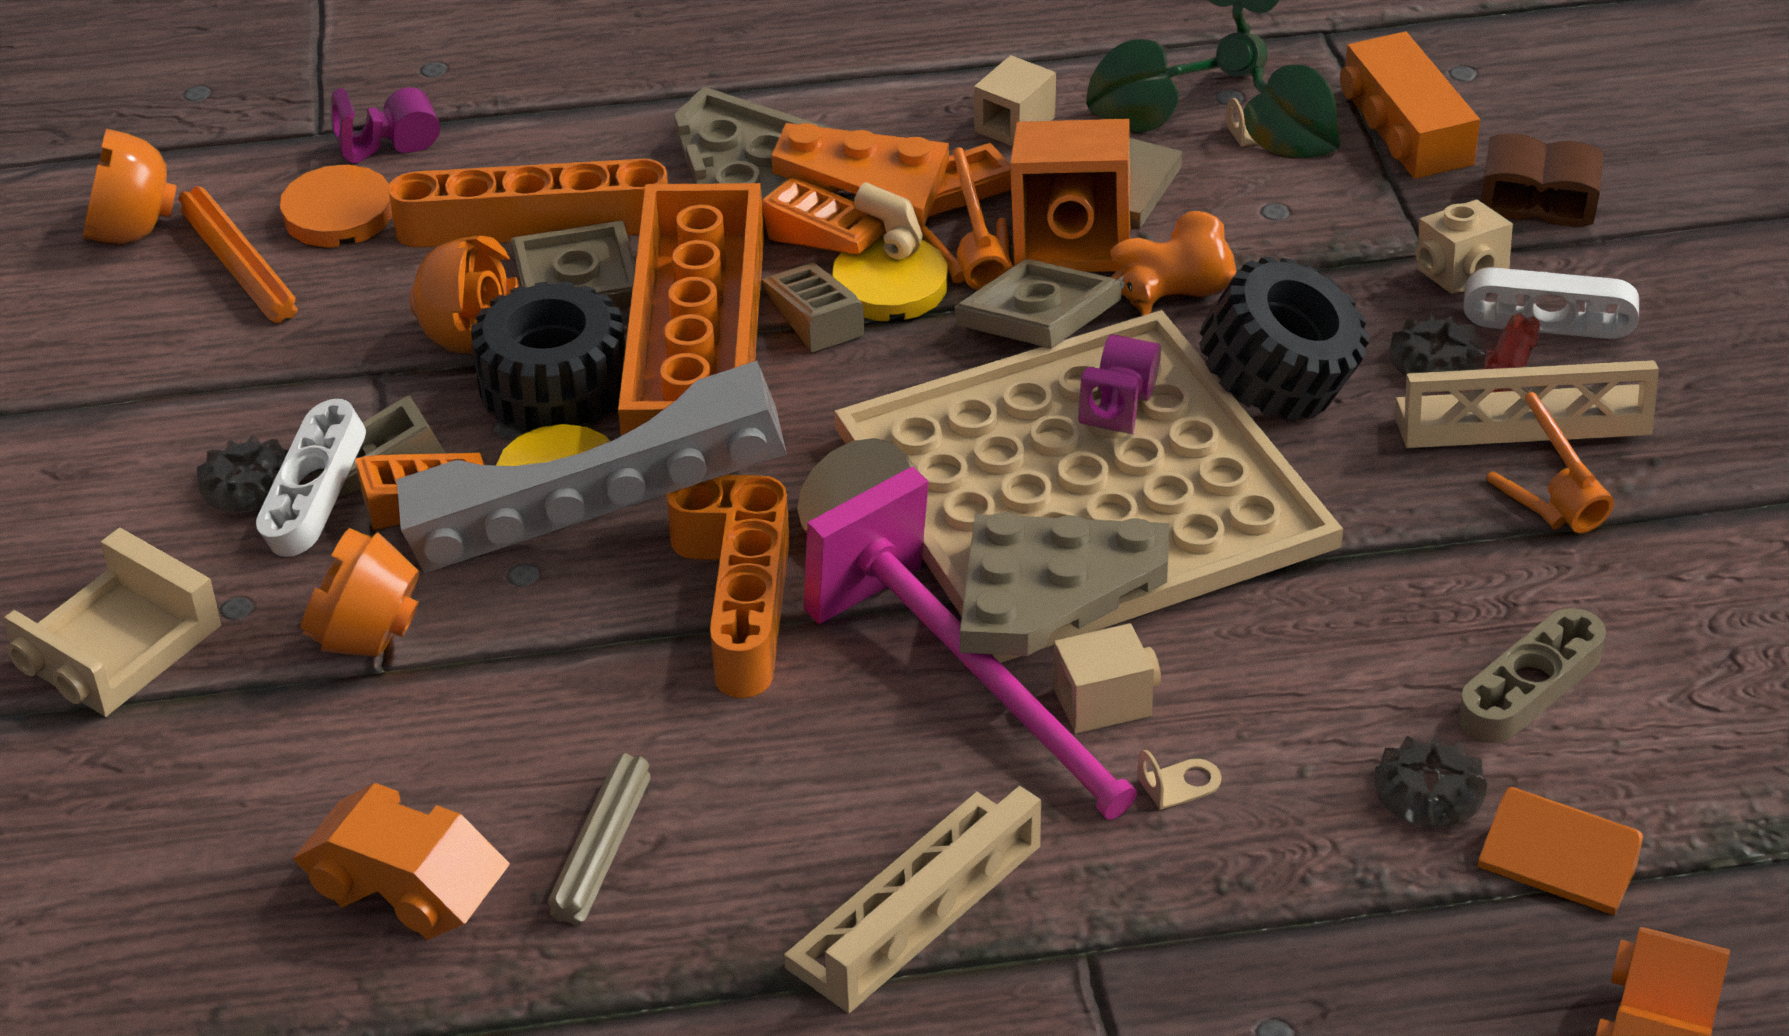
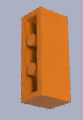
M1407 31L1347 44L1345 67L1340 71L1342 92L1347 99H1351L1364 115L1367 125L1371 129L1376 130L1388 145L1393 158L1399 160L1414 179L1475 165L1480 118Z

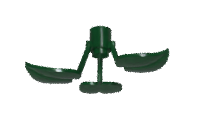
M1208 0L1220 7L1233 5L1232 16L1237 26V33L1229 34L1220 41L1216 50V57L1167 68L1166 53L1159 43L1146 39L1130 40L1116 46L1106 54L1093 72L1088 85L1086 104L1091 113L1103 119H1129L1130 131L1146 132L1161 127L1169 121L1176 110L1179 94L1171 77L1220 67L1223 72L1231 76L1253 77L1254 86L1260 94L1253 97L1246 104L1243 114L1246 129L1258 145L1275 154L1304 158L1328 154L1340 147L1336 101L1328 81L1322 74L1309 66L1292 64L1275 70L1267 84L1263 80L1265 74L1263 68L1268 58L1267 47L1261 38L1250 34L1251 27L1245 21L1243 8L1255 13H1266L1272 10L1280 0Z

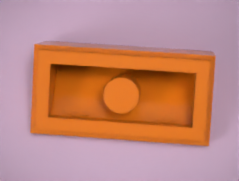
M1508 787L1500 801L1477 867L1615 916L1637 868L1643 834L1634 828L1514 787Z

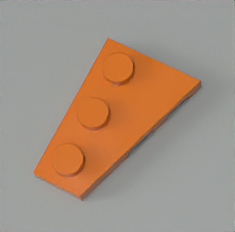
M786 123L771 155L772 173L787 179L803 180L833 193L845 190L857 194L863 183H870L908 199L912 203L919 226L924 228L949 163V143L928 141L922 137L904 138L873 134L866 130L848 131L824 128L811 123Z

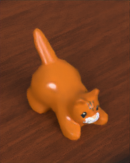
M1190 211L1179 217L1176 221L1175 230L1167 242L1131 238L1116 244L1110 250L1113 262L1122 265L1110 278L1120 281L1121 295L1137 307L1142 316L1150 314L1153 304L1164 296L1181 295L1202 298L1218 295L1225 290L1237 272L1233 252L1224 238V224L1220 219L1207 212Z

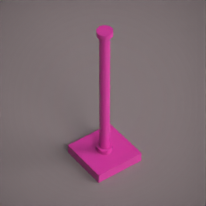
M911 466L807 522L803 609L818 624L827 621L888 587L1098 800L1096 808L1106 819L1112 820L1119 817L1133 804L1137 796V790L1126 779L1117 780L992 654L960 653L961 623L912 574L921 569L929 486V481L919 471Z

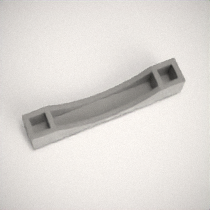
M754 361L695 381L675 402L648 422L613 441L580 454L544 463L518 466L479 465L454 460L397 479L401 531L424 573L787 455L776 405L758 361Z

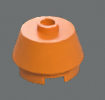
M349 528L331 554L335 560L329 567L320 588L315 587L311 595L300 629L304 630L302 634L311 637L312 640L321 644V652L379 657L393 634L400 637L404 636L416 613L419 601L412 599L411 596L418 580L419 570L379 532L371 537Z

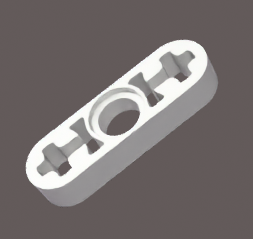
M1490 267L1474 272L1467 279L1464 293V312L1473 323L1487 328L1618 339L1630 334L1638 325L1639 295L1630 283L1620 279ZM1486 293L1498 294L1496 302L1484 301ZM1518 294L1524 295V306H1516ZM1545 295H1557L1565 299L1568 304L1559 311L1548 312L1537 307L1535 301ZM1579 300L1586 301L1585 312H1578ZM1615 304L1619 306L1616 309V313L1609 314L1605 313L1607 305Z
M330 399L318 404L307 413L257 516L256 527L272 552L278 556L291 557L301 554L318 540L366 435L365 426L352 405L346 400ZM318 469H324L323 473L312 482L299 485L300 481L309 473Z

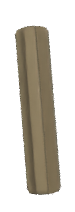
M623 753L614 759L548 898V904L551 907L550 916L557 922L566 921L575 926L581 924L587 918L651 779L650 773L647 771L649 763L642 756L634 758L627 753Z

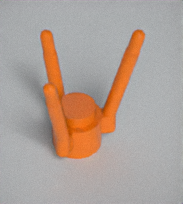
M958 147L953 151L973 231L961 239L957 250V258H955L926 226L924 228L920 227L923 235L922 240L927 241L941 251L948 264L952 281L956 284L966 281L970 288L980 290L1013 267L1009 255L1008 224L1005 218H999L996 222V236L991 235L987 231L965 152L961 147Z
M1528 392L1525 395V401L1568 468L1557 473L1548 485L1550 502L1548 503L1496 472H1489L1486 479L1490 484L1502 490L1503 493L1541 515L1552 529H1558L1567 523L1574 532H1589L1601 525L1610 516L1615 501L1581 462L1538 396L1534 392Z

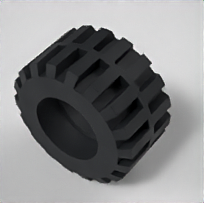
M1261 257L1258 262L1251 260L1245 263L1240 270H1237L1203 322L1199 333L1203 338L1199 345L1201 353L1208 357L1205 364L1210 373L1218 375L1221 379L1219 384L1227 392L1232 391L1239 397V402L1249 408L1253 405L1260 409L1261 414L1270 417L1280 414L1285 420L1297 421L1300 415L1309 419L1317 416L1320 410L1324 412L1357 369L1367 353L1365 348L1369 344V333L1363 329L1367 323L1363 314L1355 310L1354 306L1356 303L1351 296L1343 293L1338 288L1339 284L1330 277L1328 279L1318 273L1317 269L1307 264L1305 267L1298 265L1293 259L1282 257L1279 262L1273 257Z
M547 281L535 283V286L527 288L520 286L511 289V294L507 296L499 295L490 301L489 308L481 309L476 316L477 323L472 325V347L479 395L488 413H495L496 420L503 424L515 423V429L527 432L539 427L560 424L579 426V424L585 422L592 424L602 419V412H612L619 405L626 347L622 315L619 308L613 307V300L605 294L596 295V289L586 285L575 287L573 282L560 281L558 284H548Z

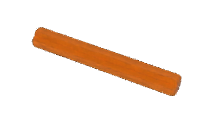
M195 186L190 192L182 191L178 198V201L182 204L181 213L271 322L279 324L285 318L293 319L298 311V308L294 305L296 297L203 187Z

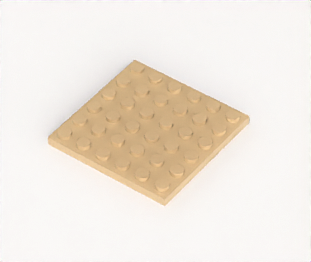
M1162 310L1063 340L1052 349L1040 347L835 410V429L845 444L869 438L893 442L909 457L917 471L929 481L922 559L961 617L975 514L993 515L1009 512L1029 517L1059 518L1061 516L1074 515L1094 520L1124 521L1139 518L1149 522L1170 523L1167 583L1148 593L1138 587L1119 597L1118 609L1080 629H1077L1070 623L1049 634L1048 646L1046 647L1054 645V640L1094 632L1339 549L1342 546L1343 528L1235 397L1219 384L1220 379L1215 374L1210 373L1205 361ZM1110 334L1159 343L1161 345L1160 366L1153 393L1149 401L1137 399L1134 435L1079 424L1078 422L1082 374L1088 367H1100L1102 352ZM1098 386L1092 390V398L1097 406H1099L1101 391H1098ZM992 654L1000 663L1020 657L1017 655Z

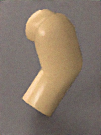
M863 183L856 194L854 207L859 211L883 220L886 234L884 235L886 243L883 245L885 252L897 260L906 259L910 254L917 252L923 235L912 203L906 198L870 183Z

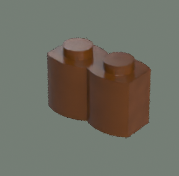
M1522 134L1491 136L1484 168L1480 202L1505 219L1519 220L1537 216L1541 220L1555 225L1573 227L1594 224L1600 196L1604 152L1592 145L1576 141H1559L1545 144L1536 138Z

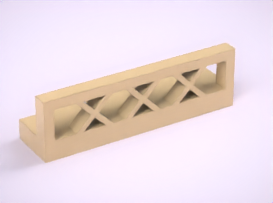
M1652 360L1409 373L1406 376L1405 397H1396L1395 421L1406 448L1549 441L1550 439L1525 401V395L1528 392H1534L1549 411L1566 439L1652 435L1659 368L1655 361ZM1640 381V384L1617 385L1619 382ZM1557 385H1574L1576 387L1554 389ZM1511 388L1513 390L1505 392H1492L1494 389ZM1449 391L1451 393L1450 395L1422 396V393Z
M1018 786L998 804L979 792L974 793L784 954L785 968L850 1014L1040 847L1041 799L1021 786ZM824 951L826 968L815 961Z

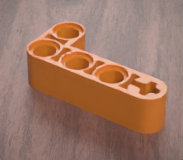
M726 474L666 494L671 547L677 554L690 559L720 560L710 626L715 685L728 696L748 698L763 693L771 685L774 677L790 543L787 493L785 486L773 477Z

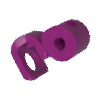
M407 87L392 93L386 100L383 111L378 112L376 107L367 108L366 123L359 133L353 132L355 111L346 90L339 88L332 93L331 127L343 157L349 162L360 163L368 156L374 154L380 148L381 138L387 137L392 141L394 148L398 152L406 153L425 150L433 145L439 136L440 125L427 95L417 88Z
M1110 334L1102 352L1100 367H1088L1082 374L1078 408L1079 424L1134 435L1137 399L1149 401L1153 393L1160 366L1161 345L1159 343ZM1097 386L1098 391H1101L1099 406L1095 404L1092 398V390Z

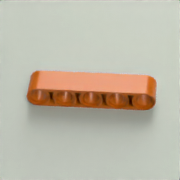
M626 159L415 171L404 173L394 178L389 184L388 192L396 239L401 244L409 247H437L462 237L483 235L494 238L498 243L511 242V238L615 221L624 222L627 236L639 235L645 184H668L665 166L660 162L652 159Z

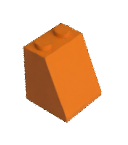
M1129 119L1017 122L1010 162L1014 266L1024 259H1030L1083 272L1118 271L1122 265L1113 262L1110 250L1116 244L1130 239L1131 171Z

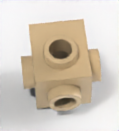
M1477 199L1464 204H1453L1446 207L1443 211L1422 217L1419 221V239L1416 247L1417 269L1451 294L1465 292L1466 281L1474 272L1490 267L1509 269L1513 223Z

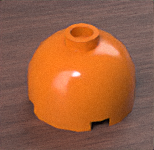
M106 128L82 238L102 243L123 245L140 241L150 234L158 220V216L170 218L177 185L166 183V162L155 147L139 137Z
M479 235L448 241L427 254L417 269L410 292L411 310L427 337L437 346L449 352L474 355L471 330L472 325L477 323L476 316L481 309L490 307L491 300L499 295L507 296L511 294V289L519 287L517 277L506 278L501 261L510 260L506 250L494 238Z

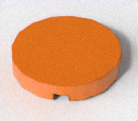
M354 165L325 166L306 172L289 183L281 194L280 212L285 228L290 236L304 244L323 248L339 247V240L354 237L355 243L366 241L382 231L392 218L388 192L389 183L383 175L369 168Z

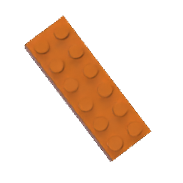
M761 183L645 184L618 407L621 436L648 422L667 408L695 381L755 361L764 247Z

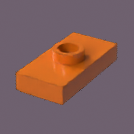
M991 143L964 151L978 200L1011 190L1010 163ZM954 155L949 156L948 166L928 217L966 206Z

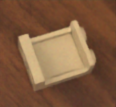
M120 527L101 541L108 568L106 572L38 623L16 610H13L3 618L10 642L7 646V652L12 662L21 672L28 676L36 674L54 685L68 701L74 704L82 702L105 717L221 626L210 578Z

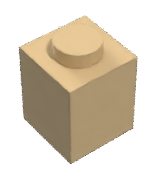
M1010 55L974 86V132L1013 147L1017 122L1052 121L1055 118L1056 72Z
M1131 623L1054 640L1053 688L1075 734L1152 716L1153 687H1157L1161 683L1160 667L1154 650L1151 647L1143 648Z

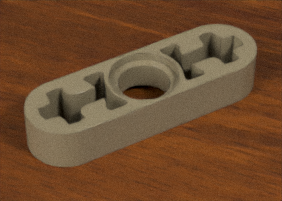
M1565 608L1552 613L1464 686L1459 711V724L1462 730L1470 737L1486 743H1500L1514 737L1599 665L1606 637V628L1601 619L1589 611L1578 608ZM1563 641L1567 644L1563 647V653L1561 655L1560 648L1561 642ZM1526 667L1537 668L1547 673L1550 678L1542 682H1532L1521 678L1515 671ZM1503 694H1504V695H1505V701H1504V707H1503V710H1502L1501 708H1499V707H1497V706L1502 703V698H1503Z

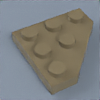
M707 87L699 90L674 114L676 134L694 184L761 183L762 200L789 180L772 173L771 155L785 124L811 123L819 127L829 128ZM763 217V228H764V230H765V229H766V226H765V221H764V217Z
M1009 512L993 515L975 514L960 628V653L1029 656L1048 646L1049 634L1070 623L1077 629H1080L1118 609L1119 597L1138 587L1148 593L1167 583L1170 523L1149 522L1139 518L1116 521L1084 519L1074 515L1051 518L1019 516Z

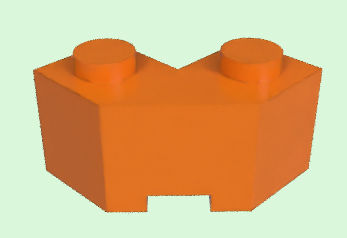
M373 783L340 800L292 859L308 874L312 886L323 896L334 900L341 908L378 891L394 907L398 919L409 929L420 933L426 940L464 925L510 863L460 813L436 805L429 815L399 804L401 802L399 791Z
M1640 927L1638 930L1636 943L1621 939L1611 978V983L1625 987L1621 1005L1615 1022L1600 1018L1596 1036H1711L1730 949L1645 927Z

